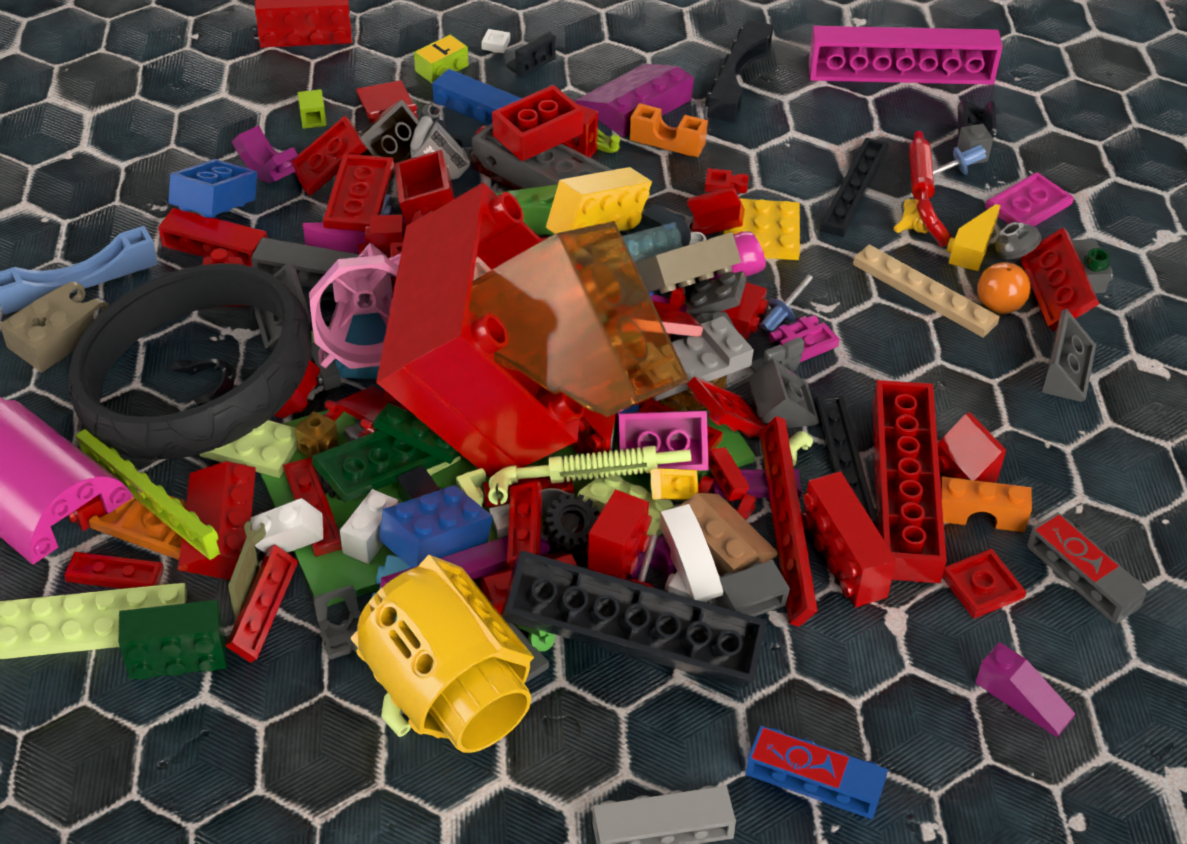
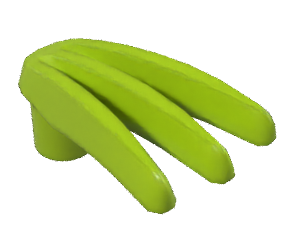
M598 129L597 149L608 153L617 152L620 148V136L612 135L610 138Z

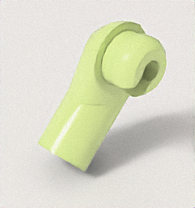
M799 431L789 439L793 467L797 462V451L800 448L807 450L813 444V438L805 431Z
M387 693L383 701L382 719L397 736L402 737L408 733L411 726L400 714L401 709L392 702L390 694Z

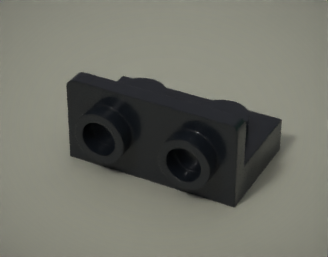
M548 32L516 49L515 59L507 62V68L523 77L556 59V36Z

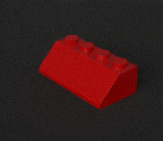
M225 461L189 474L185 509L188 512L193 511L204 525L209 524L214 528L219 538L216 542L220 554L209 560L181 537L177 570L231 580L246 541L244 525L247 521H251L256 467Z

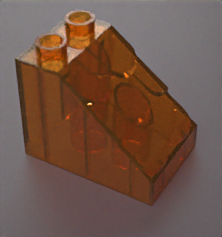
M615 221L556 233L473 280L469 310L478 318L488 313L496 315L507 330L508 344L494 353V361L506 368L518 370L555 395L562 392L585 408L609 417L689 382V378Z

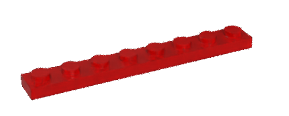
M775 416L760 431V439L781 575L790 588L786 601L789 624L800 627L818 611L786 420Z

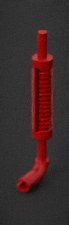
M916 131L914 133V140L909 145L912 195L916 200H919L917 211L926 229L938 242V245L944 247L948 245L950 238H953V236L937 217L932 203L929 201V198L933 197L935 192L931 145L924 139L922 131Z

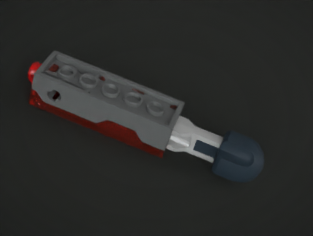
M493 123L488 127H480L474 137H472L473 169L511 190L557 185L561 179L612 170L564 144H559L525 161H521L493 136ZM657 204L652 205L646 210L643 209L640 223L635 228L628 229L634 234L643 231L636 235L651 244V256L688 246L691 240V233L687 222L679 215Z

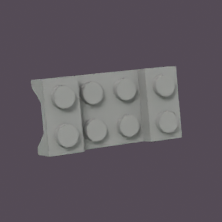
M722 316L702 323L703 330L700 337L688 336L658 348L653 342H649L628 350L627 367L629 370L638 367L648 380L652 398L656 402L690 389L687 384L694 376L709 382L751 366L754 349L729 321Z

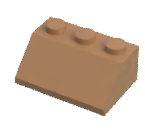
M697 493L679 505H690L711 552L717 573L721 577L730 572L737 573L746 570L755 563L763 564L778 555V552L719 494Z

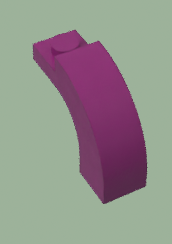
M259 125L237 135L232 141L249 169L256 170L257 177L266 183H273L295 172L292 161L298 156L295 149L292 147L278 153L270 145Z

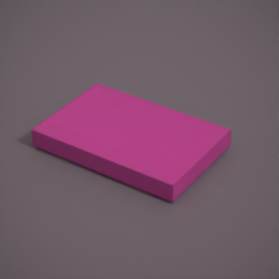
M1036 172L987 200L985 208L989 209L995 204L1001 205L998 217L1007 224L1017 222L1036 226L1073 203L1074 197Z

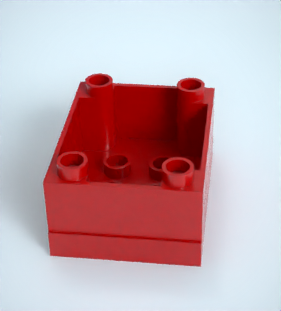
M483 182L434 212L431 211L406 226L376 383L478 469L483 468L486 476L491 478L501 469L514 465L517 468L525 467L578 441L579 419L584 416L585 412L581 395L590 294L594 292V282L591 274L582 264L576 263L569 267L523 222L522 208L512 194L503 192L497 196ZM479 256L495 274V278L492 284L472 291L476 258ZM496 351L542 380L536 397L531 395L494 361V353Z

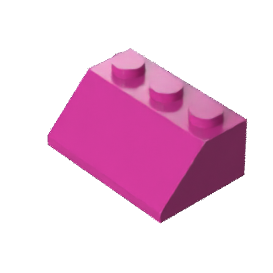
M707 411L617 413L618 452L621 449L625 452L627 448L631 452L632 448L637 450V447H640L642 450L646 446H656V453L690 449L691 461L659 464L658 469L708 470Z

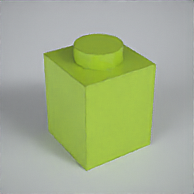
M322 90L298 92L302 128L326 126Z

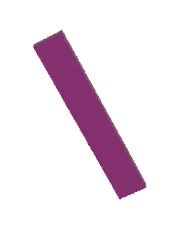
M508 536L439 559L462 567L471 579H475L509 567L507 564ZM540 539V556L549 553L550 545ZM415 567L381 577L380 587L382 588L395 577Z

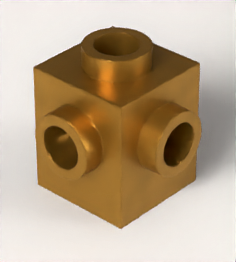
M313 411L305 420L300 421L295 428L298 452L308 458L311 457L312 460L313 455L339 446L337 425L329 417H324Z

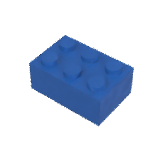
M213 159L171 173L169 204L179 206V209L183 211L199 212L203 217H216L219 213L229 212L232 208L245 206L246 203L255 200L257 171Z
M453 485L383 509L378 539L412 568L420 565L428 555L442 558L488 543L493 516L461 489Z

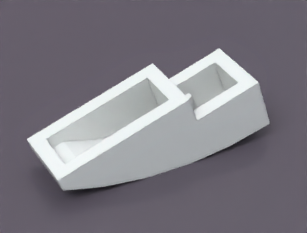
M687 504L661 511L659 528L671 549L670 558L691 599L702 602L722 596L723 589L711 552L690 505Z

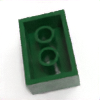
M218 600L119 611L118 643L130 680L148 679L165 675L177 676L183 673L198 671L211 672L216 669L227 668L226 636Z

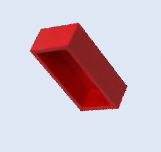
M255 0L260 48L352 43L349 0Z
M442 149L394 163L398 199L406 225L412 222L414 213L425 206L430 205L434 212L455 199L451 176Z
M842 472L809 480L807 492L804 495V510L801 514L803 526L813 536L818 552H822L826 558L831 574H835L838 578L844 596L849 597L855 608L888 598L896 558Z

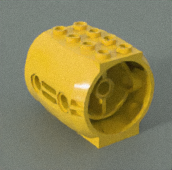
M428 555L418 567L400 574L383 586L363 609L358 621L357 631L351 637L358 648L356 652L369 665L375 679L390 694L392 702L409 717V725L418 734H428L436 738L449 739L458 750L472 753L485 749L505 737L519 724L527 713L531 704V695L524 683L528 677L530 662L534 656L462 567Z

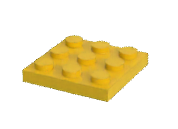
M740 198L745 208L743 226L724 230L723 235L730 232L734 235L742 231H749L755 235L760 243L765 258L799 260L800 202Z

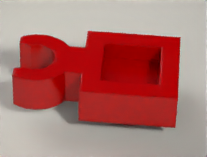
M707 168L705 192H715L733 187L738 193H747L749 175L738 174L735 176L732 175L731 170Z

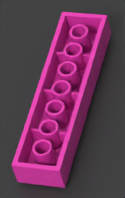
M813 26L808 62L810 81L994 85L1003 46L999 30Z

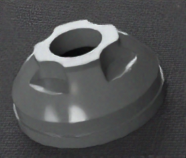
M1013 222L1000 231L994 247L1000 259H1016L1033 251L1040 244L1042 237L1036 227Z

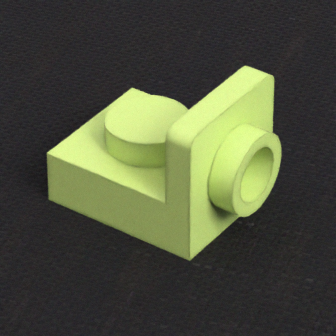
M480 468L456 477V486L482 507V504L485 503L483 482H486V473L484 469Z

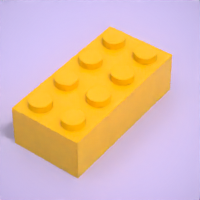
M631 167L559 180L546 228L568 243L635 228L642 219L641 214L649 197L652 181Z

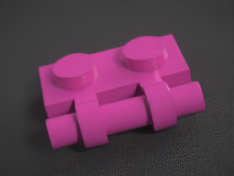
M815 315L808 318L806 316L798 318L795 323L788 326L786 324L778 326L775 331L768 334L769 340L772 343L779 341V345L782 346L790 340L801 337L804 340V350L800 362L838 347L840 340L825 323L819 324L818 318Z

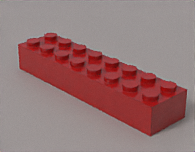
M876 380L872 400L877 530L896 558L892 580L941 583L946 565V548L933 384Z

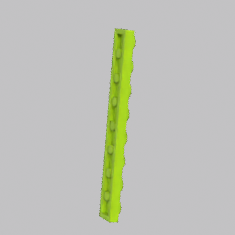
M86 429L75 434L81 451L121 481L129 489L134 499L209 560L220 554L216 542L219 538L211 525H204L193 511L188 512L184 509L177 498L172 499L169 497L161 485H154L144 472L139 473L129 460L124 461L113 447L109 449Z

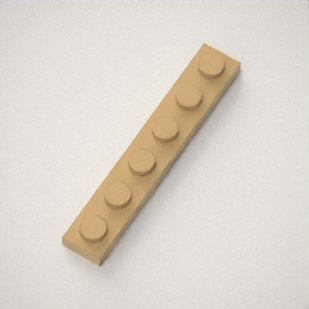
M870 244L854 257L853 265L983 338L998 324L1000 316Z

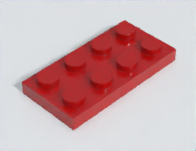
M343 154L323 218L324 228L365 232V227L370 226V215L381 214L394 167L393 158Z
M1064 227L1042 240L1033 251L1020 257L1045 321L1053 332L1057 329L1062 310L1067 309L1076 319L1100 304L1069 233Z

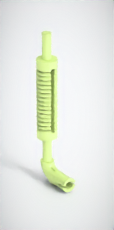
M646 446L642 450L640 447H637V450L632 448L631 452L627 448L625 452L623 449L620 452L615 450L614 453L612 450H609V453L604 451L603 455L601 452H598L597 455L593 452L592 455L587 453L586 456L584 453L581 456L576 454L575 458L573 455H570L569 458L565 455L564 459L562 456L549 457V465L517 468L516 465L501 469L490 478L488 498L495 505H498V499L501 498L500 503L504 504L508 498V486L518 483V480L550 476L552 483H562L565 479L567 482H570L571 479L576 481V478L580 481L582 477L584 480H587V477L592 479L593 476L595 479H598L599 476L604 478V475L608 478L610 474L612 477H615V474L620 476L622 473L623 476H626L627 473L632 475V472L637 474L638 471L640 474H643V471L651 473V470L658 469L659 464L691 461L690 449L656 453V446Z

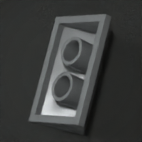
M1067 309L1062 310L1042 393L1082 402L1086 400L1096 344Z

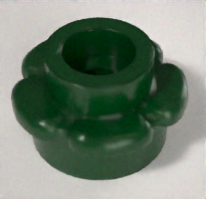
M1093 248L1089 250L1088 255H1085L1084 263L1087 264L1091 271L1100 272L1108 269L1110 256L1104 249Z

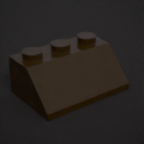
M402 99L383 111L359 133L367 148L361 155L393 158L394 163L411 158L410 144L419 120ZM393 167L391 177L395 174V167Z

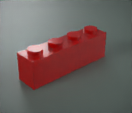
M172 208L158 226L163 247L201 257H211L213 250L221 248L227 251L228 257L242 258L247 267H253L251 257L262 237L267 238L266 231L215 218L203 217L199 214Z

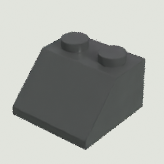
M772 359L748 377L751 387L750 394L757 406L756 414L763 423H769L775 416L784 418L787 428L814 426L820 423L808 383L776 360Z

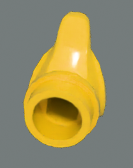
M907 198L904 201L903 217L895 225V232L899 233L906 229H914L916 232L922 233L928 232L917 211L919 200Z

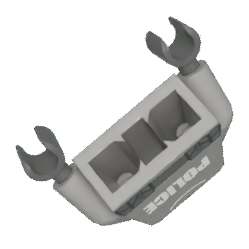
M433 103L427 104L423 107L424 116L420 119L410 144L411 158L442 149L451 180L458 179L470 167V162H477L479 159L476 155L471 157L472 147L462 149L437 120L433 122V118L441 115V110L436 109L432 115L430 108Z

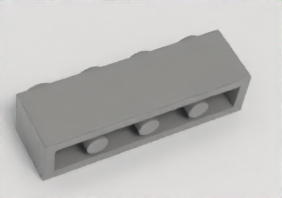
M710 785L699 790L687 792L676 790L660 796L650 797L643 795L627 801H605L600 805L593 806L592 824L597 844H701L733 839L736 819L727 785L720 787Z

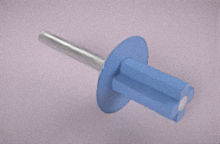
M978 145L961 153L958 147L955 146L953 151L955 160L933 169V175L957 166L963 174L967 175L968 165L986 158L985 149L982 148V145Z
M807 275L785 302L774 298L768 300L772 310L759 324V327L765 333L773 332L783 320L795 321L794 313L789 306L813 279L811 275Z

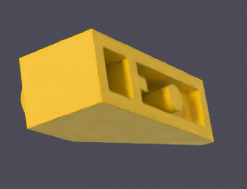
M995 204L960 227L955 238H950L946 251L951 253L949 264L979 272L996 226L1001 205Z

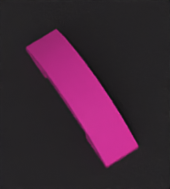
M403 219L404 235L407 226L405 219ZM323 222L303 223L305 245L359 254L357 244L366 243L365 232L324 228Z

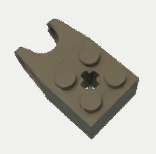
M70 282L32 302L0 323V327L7 348L42 373L77 348V344L86 329L105 309L109 308V304L103 299H93L81 303L86 295L84 286L78 282ZM77 289L78 291L75 297L70 299L69 296L71 292ZM102 306L99 315L93 317L94 312Z

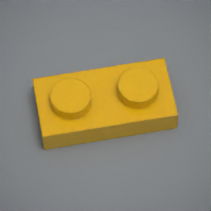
M651 470L652 500H688L698 493L697 470Z

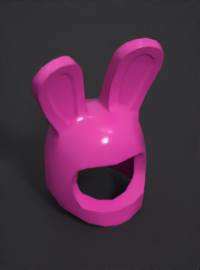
M749 231L734 234L742 263L732 265L733 271L731 272L743 271L747 277L765 270V256L755 235ZM714 271V272H713L714 277L709 278V279H706V280L712 281V280L718 279V278H720L723 274L717 275V272Z

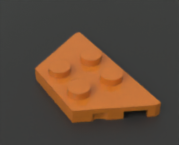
M131 498L101 518L95 515L89 520L91 529L179 560L181 536L134 498ZM178 499L185 509L186 501Z

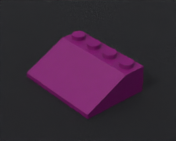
M643 64L576 99L575 103L598 111V120L621 137H625L630 134L631 116L639 103L662 109L661 116L692 100L694 77L678 66Z

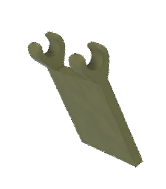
M247 521L244 525L246 541L228 585L235 620L238 618L262 561H258L255 545L266 536L264 523H261V527L254 531L252 530L251 521Z

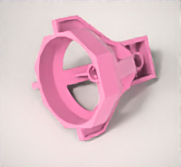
M369 243L357 258L338 259L309 292L314 342L321 347L318 356L319 364L322 367L327 368L335 358L349 369L380 365L384 341L373 345H356L346 342L345 339L353 315L379 313L387 326L392 303L391 297L393 296L391 276L397 277L401 254L388 259L386 254ZM330 283H333L334 299L337 304L328 328L321 315L320 298L325 288Z

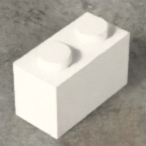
M372 489L340 529L343 554L369 564L384 545L378 539L382 511L385 508L398 504V500Z
M302 498L251 517L253 531L258 530L261 527V523L265 524L266 536L255 545L264 553L273 545H277L288 553L323 540L322 513Z

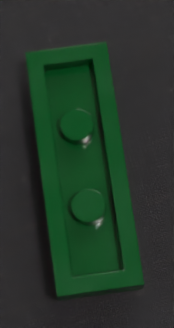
M388 403L374 420V428L448 464H451L459 454L457 450L418 417L394 404Z

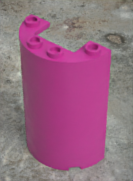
M0 397V537L33 565L58 548L51 530L52 525L97 495L100 496L104 510L108 514L133 497L129 489L121 481L16 400H4Z

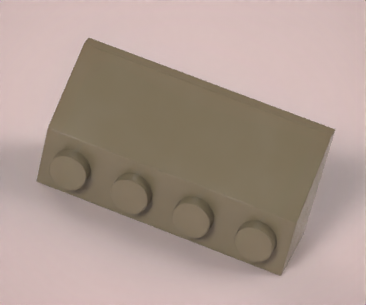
M730 232L622 266L628 276L648 292L659 289L660 293L663 294L675 290L676 283H679L680 288L695 283V277H698L700 282L714 277V271L717 272V275L733 271L732 265L742 262L733 233Z

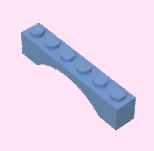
M145 226L119 233L99 253L69 267L44 271L13 267L0 271V308L2 313L6 315L19 311L43 295L70 282H78L85 289L158 265L153 240Z

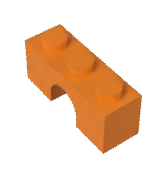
M638 104L631 116V141L682 153L687 156L699 157L706 144L708 120L684 115L679 126L674 128L668 126L662 120V109Z
M942 477L941 479L944 523L966 525L967 519L971 514L988 512L995 516V529L1025 532L1032 511L1031 487Z

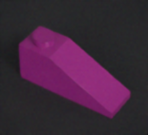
M999 642L982 661L975 683L1054 736L1058 737L1074 718V711L1029 661Z

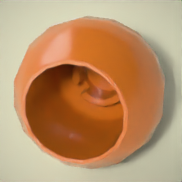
M1009 262L993 264L982 273L977 285L978 296L983 305L994 313L1009 314L1023 307L1029 298V277L1016 264Z

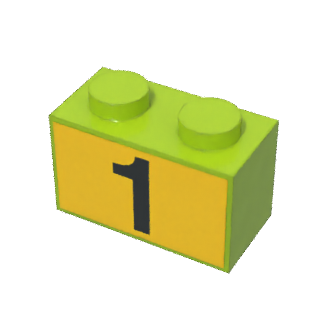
M451 34L414 52L415 71L431 83L448 69L457 72L468 66V46Z

